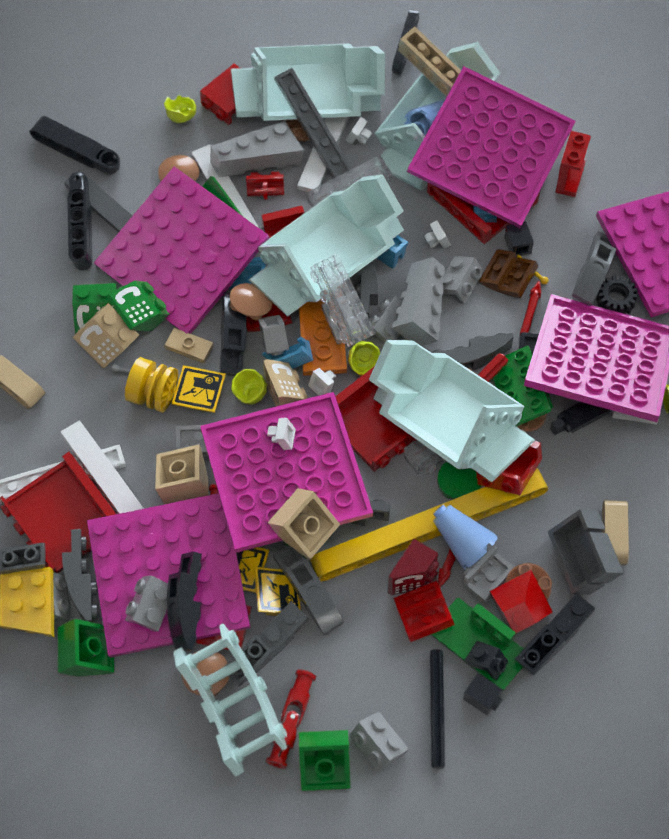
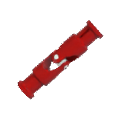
M296 670L295 675L297 677L294 686L289 690L281 714L282 726L287 733V737L284 738L287 748L282 750L276 741H273L274 745L270 757L266 758V763L279 769L287 768L286 760L289 751L294 747L297 737L296 731L303 720L310 699L309 691L312 682L316 681L317 678L316 675L306 670ZM290 705L297 706L300 709V716L295 711H286L287 707Z

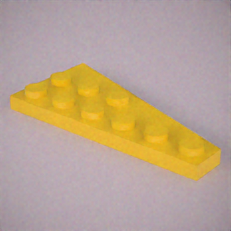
M51 567L0 575V628L17 629L27 633H39L54 637L53 569Z

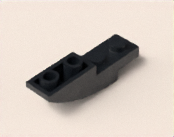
M224 292L219 372L235 376L243 370V354L246 343V315L230 308V293Z
M195 551L181 555L178 573L169 574L167 617L176 650L181 647L184 651L193 650L197 639L196 629L201 617V603L193 599L197 592L196 583L202 566V554Z
M577 593L548 625L544 626L515 660L534 676L571 640L583 623L593 614L595 608Z

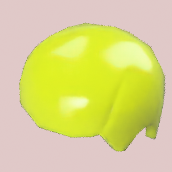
M178 95L175 100H171L168 97L164 102L168 118L175 123H184L191 120L197 111L195 101L189 97Z
M360 341L350 349L348 356L351 369L358 375H364L375 366L380 350L372 342Z
M244 369L233 378L231 389L233 394L242 403L253 405L261 401L267 393V383L256 370Z

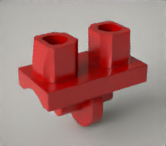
M279 171L271 172L269 175L251 172L250 176H246L247 196H263L264 200H268V196L284 195V175L280 174Z

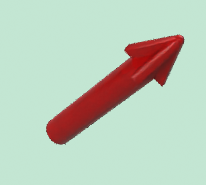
M540 281L530 290V299L520 336L522 332L529 333L538 299L541 298Z
M449 549L442 568H439V587L451 577L450 571L456 559L451 549Z

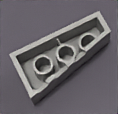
M285 121L213 145L210 150V163L219 177L245 174L249 170L260 172L264 171V168L270 167L282 169L285 168V165L294 164V167L302 166L303 149Z
M433 257L411 264L405 282L407 289L401 295L403 302L396 311L398 318L391 327L405 339L413 340L420 346L437 342L439 339L445 267Z

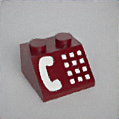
M413 539L388 577V594H402L425 586L428 582L432 583L438 574V571H436L439 566L437 562L438 553Z

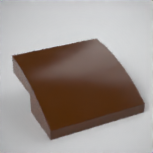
M497 249L482 274L479 283L496 292L521 299L538 268L537 261L518 258L516 252Z

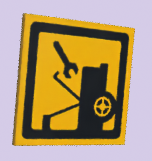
M183 365L172 405L215 413L226 374Z
M256 547L237 552L244 591L256 593L254 567H265L269 554L268 549Z
M254 567L258 612L277 616L291 601L301 610L298 594L281 569Z

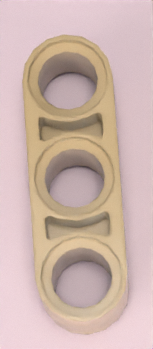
M0 355V388L24 407L31 409L45 395V391L37 382L4 356Z
M604 500L602 505V522L605 530L602 532L608 534L620 565H627L629 557L628 502Z

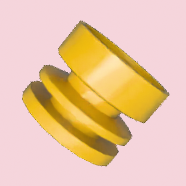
M139 357L133 364L126 381L125 400L141 406L146 402L147 408H155L156 411L163 413L167 410L173 399L178 382V370L173 367L167 368L164 364L159 365L157 368L156 362Z

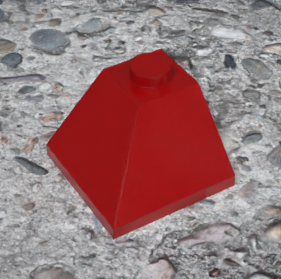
M532 570L489 591L505 624L516 633L553 613Z

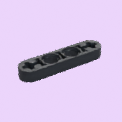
M409 10L400 39L413 27L417 28L420 11ZM398 44L392 64V72L402 74L407 58L398 51Z

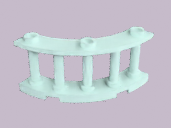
M223 623L219 626L222 636L220 640L193 655L191 653L187 655L182 647L173 653L176 668L193 691L198 689L204 700L201 706L211 724L215 722L220 734L216 736L223 762L235 776H238L244 772L242 765L244 757L267 744L276 741L280 748L285 750L287 746L284 738L287 737V733L282 724L278 722L265 692L267 689L265 681L261 676L257 677L250 662L238 645L239 639L233 630L229 631ZM228 647L236 660L209 676H202L197 669V663ZM242 669L250 685L221 701L216 700L210 690L212 685ZM255 693L261 710L233 726L228 725L223 715L225 709ZM266 719L270 732L241 748L236 746L234 739L237 738V734Z

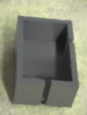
M579 509L547 531L572 594L590 595L605 586L604 583H609L624 573L608 534L602 532L605 530L598 510Z

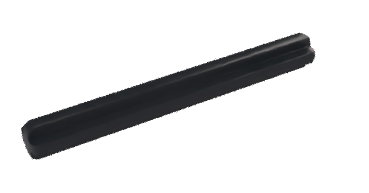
M433 649L430 651L432 768L440 769L445 767L443 651Z

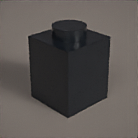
M523 222L521 228L512 224L507 225L504 238L508 250L516 252V255L520 256L532 254L534 241L527 222Z
M478 673L464 692L463 700L488 716L491 710L496 711L502 703L503 699L500 697L503 689Z

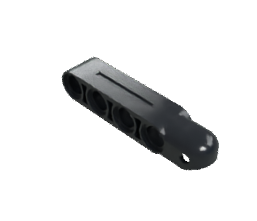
M41 116L29 131L36 141L87 167H95L109 174L117 172L120 168V158L115 151L47 116Z
M83 172L72 173L69 178V193L67 197L68 254L78 270H87L93 261L89 182Z

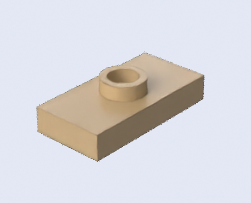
M176 328L172 330L165 343V349L204 364L214 347L213 342L190 333L186 334L184 331Z

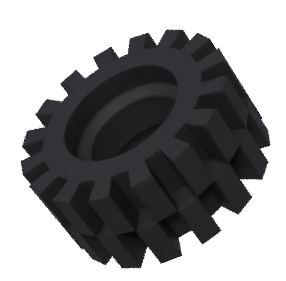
M612 276L611 280L609 277L606 278L597 294L598 307L626 314V312L628 314L631 313L638 296L635 284H629L630 279L628 278L624 281V276H620L619 279H616V276ZM611 292H619L625 296V300H612L609 294Z

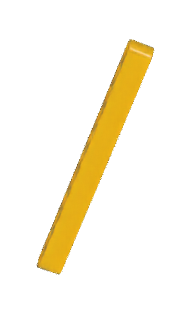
M537 468L520 496L484 487L318 552L310 559V563L321 582L327 581L403 551L409 547L413 539L423 543L441 536L440 531L433 522L435 519L433 514L442 505L445 507L451 505L471 519L479 521L545 494L549 488Z

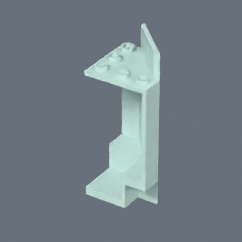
M478 42L451 48L446 55L460 70L465 66L493 81L500 74ZM422 73L375 132V135L379 138L380 143L386 147V150L374 164L377 168L421 191L425 189L428 182L408 173L407 169L425 135L415 123L404 125L407 118L405 115L412 109L446 99V96Z
M350 44L255 47L254 53H251V65L254 68L231 69L237 117L261 116L264 121L297 119L274 80L275 76L290 68L294 69L322 118L361 116L363 111H381V95H385V53L377 46L352 47Z
M383 174L362 177L346 190L332 193L258 247V250L260 251V258L268 266L248 280L282 312L289 316L306 302L319 301L395 244L393 238L404 231L397 219V216L404 211Z
M386 340L369 378L371 382L378 386L374 400L382 405L379 413L457 469L472 468L493 482L535 441V439L515 426L522 417L521 413L524 409L522 404L445 353H431L413 340Z

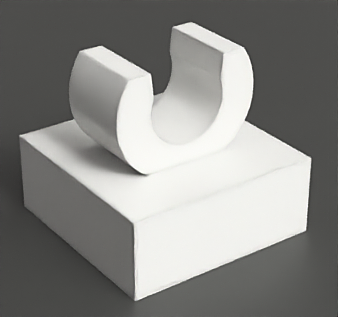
M360 117L345 140L351 145L356 138L360 143L365 144L372 134L371 131L364 128L367 123L364 118Z
M436 220L431 223L430 226L433 232H429L424 236L431 248L439 243L444 249L449 247L451 243L439 222Z
M318 368L313 371L308 386L318 396L331 393L334 384L332 379L336 378V375L331 370L324 373Z
M279 418L277 426L268 427L267 436H272V442L279 443L283 450H292L296 429L288 418Z

